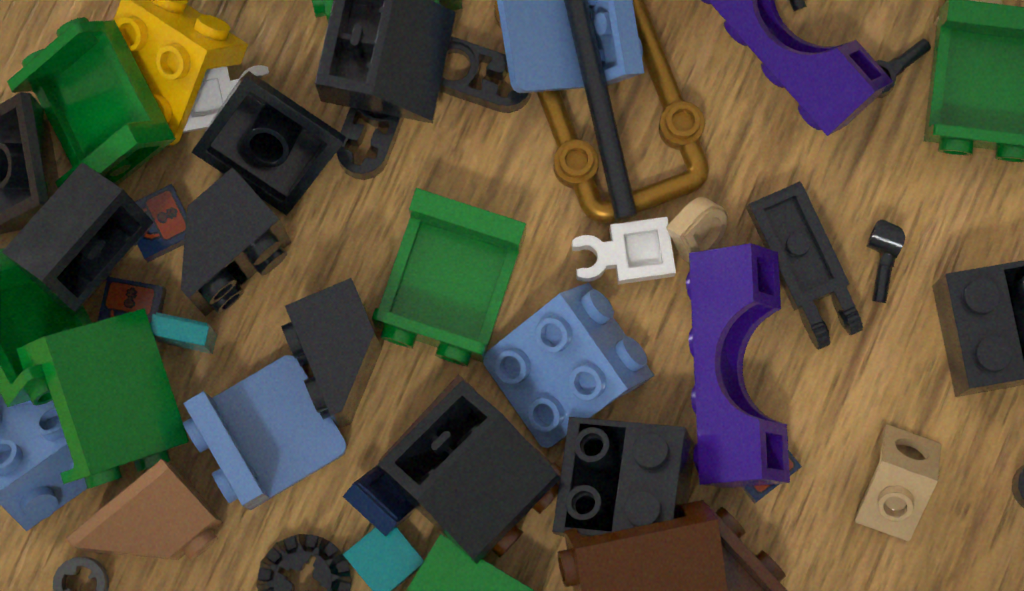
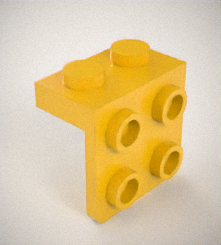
M120 0L114 20L176 138L168 146L176 145L181 139L206 70L241 64L248 43L232 34L230 26L225 21L211 15L201 14L188 5V0Z

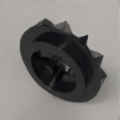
M297 534L276 542L273 548L261 560L256 586L258 591H294L295 585L287 580V576L281 574L282 569L290 572L292 569L301 572L306 564H310L312 557H316L313 564L315 569L312 577L320 582L319 585L327 588V591H350V568L342 552L330 541L315 535Z

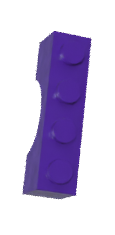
M701 0L706 4H712L725 19L724 26L729 35L741 45L748 46L762 61L761 69L765 76L776 86L785 88L799 103L798 111L802 118L811 127L822 130L827 136L847 126L893 83L892 79L857 40L837 46H820L799 38L781 19L774 0Z
M752 243L689 253L690 271L686 278V289L692 308V328L689 332L688 341L690 352L694 357L695 385L691 392V404L696 414L697 443L694 448L693 458L696 470L699 473V485L737 488L790 483L787 424L768 417L756 407L747 392L743 378L744 354L752 334L766 318L781 309L778 252Z

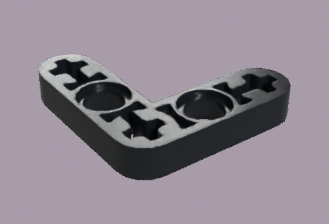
M453 36L451 37L448 54L458 53L465 56L470 62V71L464 78L457 81L447 80L443 77L440 92L504 113L518 111L528 103L531 93H517L511 90L507 98L498 95V85L482 79L481 90L474 89L473 86L479 77L480 62L488 64L486 76L497 80H503L506 77V74L509 73L506 55ZM350 107L340 132L346 136V139L336 152L340 166L345 173L361 180L371 179L380 174L388 163L404 118L387 114H375L371 111ZM359 118H362L373 127L388 128L386 134L375 128L371 138V148L377 156L375 159L365 158L362 165L354 164L353 153L348 150L350 145L359 147L365 137V124H356Z

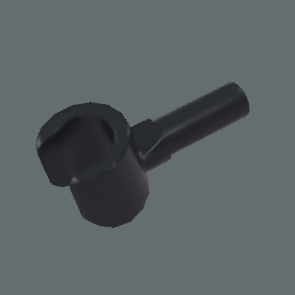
M921 39L900 56L893 58L889 62L876 61L893 81L877 98L889 95L894 88L896 77L931 50V45L926 39Z
M883 219L876 222L866 247L882 253L878 263L872 301L886 303L892 267H894L895 259L905 242V234L902 228Z

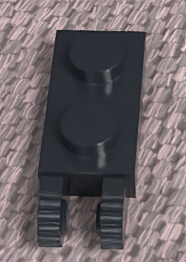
M797 182L749 203L746 209L764 247L778 252L780 281L794 311L799 310L801 321L814 346L819 350L831 343L829 330L814 303L831 295L838 319L847 333L853 335L862 331L863 323L847 289L850 283L803 184Z

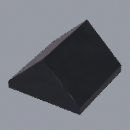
M248 71L238 80L191 153L223 174L233 167L262 200L287 216L342 146L346 136Z
M20 92L0 104V234L22 230L58 190L55 181L59 179L49 120L43 107L31 93Z

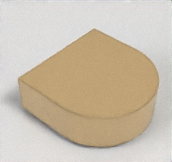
M698 197L689 202L666 227L681 258L690 263L689 253L715 249L726 231L727 214L723 207L706 197Z

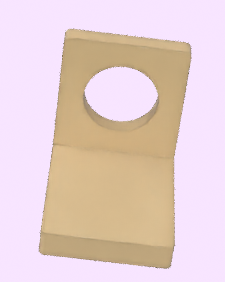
M886 425L883 431L880 461L857 510L855 522L910 541L938 482L941 444ZM896 446H910L918 450L925 459L915 460L902 454Z

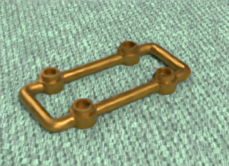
M496 0L494 5L495 20L498 26L501 28L498 5ZM633 0L638 37L643 47L642 57L664 110L659 121V135L667 146L680 150L687 170L633 190L637 213L695 192L704 185L709 174L708 160L700 142L705 127L704 115L699 107L683 100L644 0ZM560 90L536 92L558 147L553 162L556 178L564 186L574 189L580 207L586 216L593 221L601 223L616 221L611 199L602 200L594 180L599 167L598 153L588 142L578 139Z

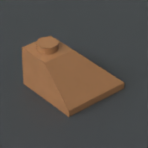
M161 459L68 535L66 539L73 547L94 553L179 560L186 554L190 560H193L218 539L213 531L223 521L183 472Z

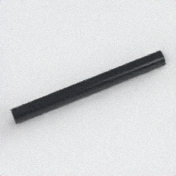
M564 0L615 220L630 218L638 214L588 1Z

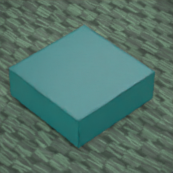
M156 312V315L152 314L150 326L156 342L213 354L217 334L208 323Z
M375 527L343 554L372 591H393L414 574L424 562L398 528L384 536Z

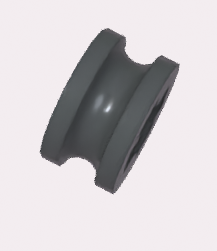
M75 557L65 561L58 567L53 577V590L74 591V588H66V579L68 575L78 574L82 566L92 571L88 576L89 579L96 577L97 585L95 591H108L109 577L105 567L99 561L90 557Z

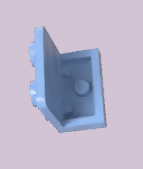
M497 0L510 84L513 90L517 93L584 88L564 0ZM587 0L607 86L643 74V47L638 37L633 0Z
M589 282L559 293L485 353L483 359L484 366L539 445L545 448L556 445L566 437L569 417L590 419L614 400L639 388L655 376L647 365V356L643 348L633 338L626 336L613 317L614 310L609 300L601 292L593 289Z
M286 355L213 398L203 391L183 403L191 418L183 422V426L200 453L209 448L220 468L214 471L212 476L229 504L238 499L243 507L251 511L346 453V441L332 417L323 420L320 413H317L304 383L308 376L294 356Z
M0 393V505L28 531L85 491L87 486L84 478L63 484L60 473L73 469L74 463L53 400L37 406L33 405L30 400L7 407Z

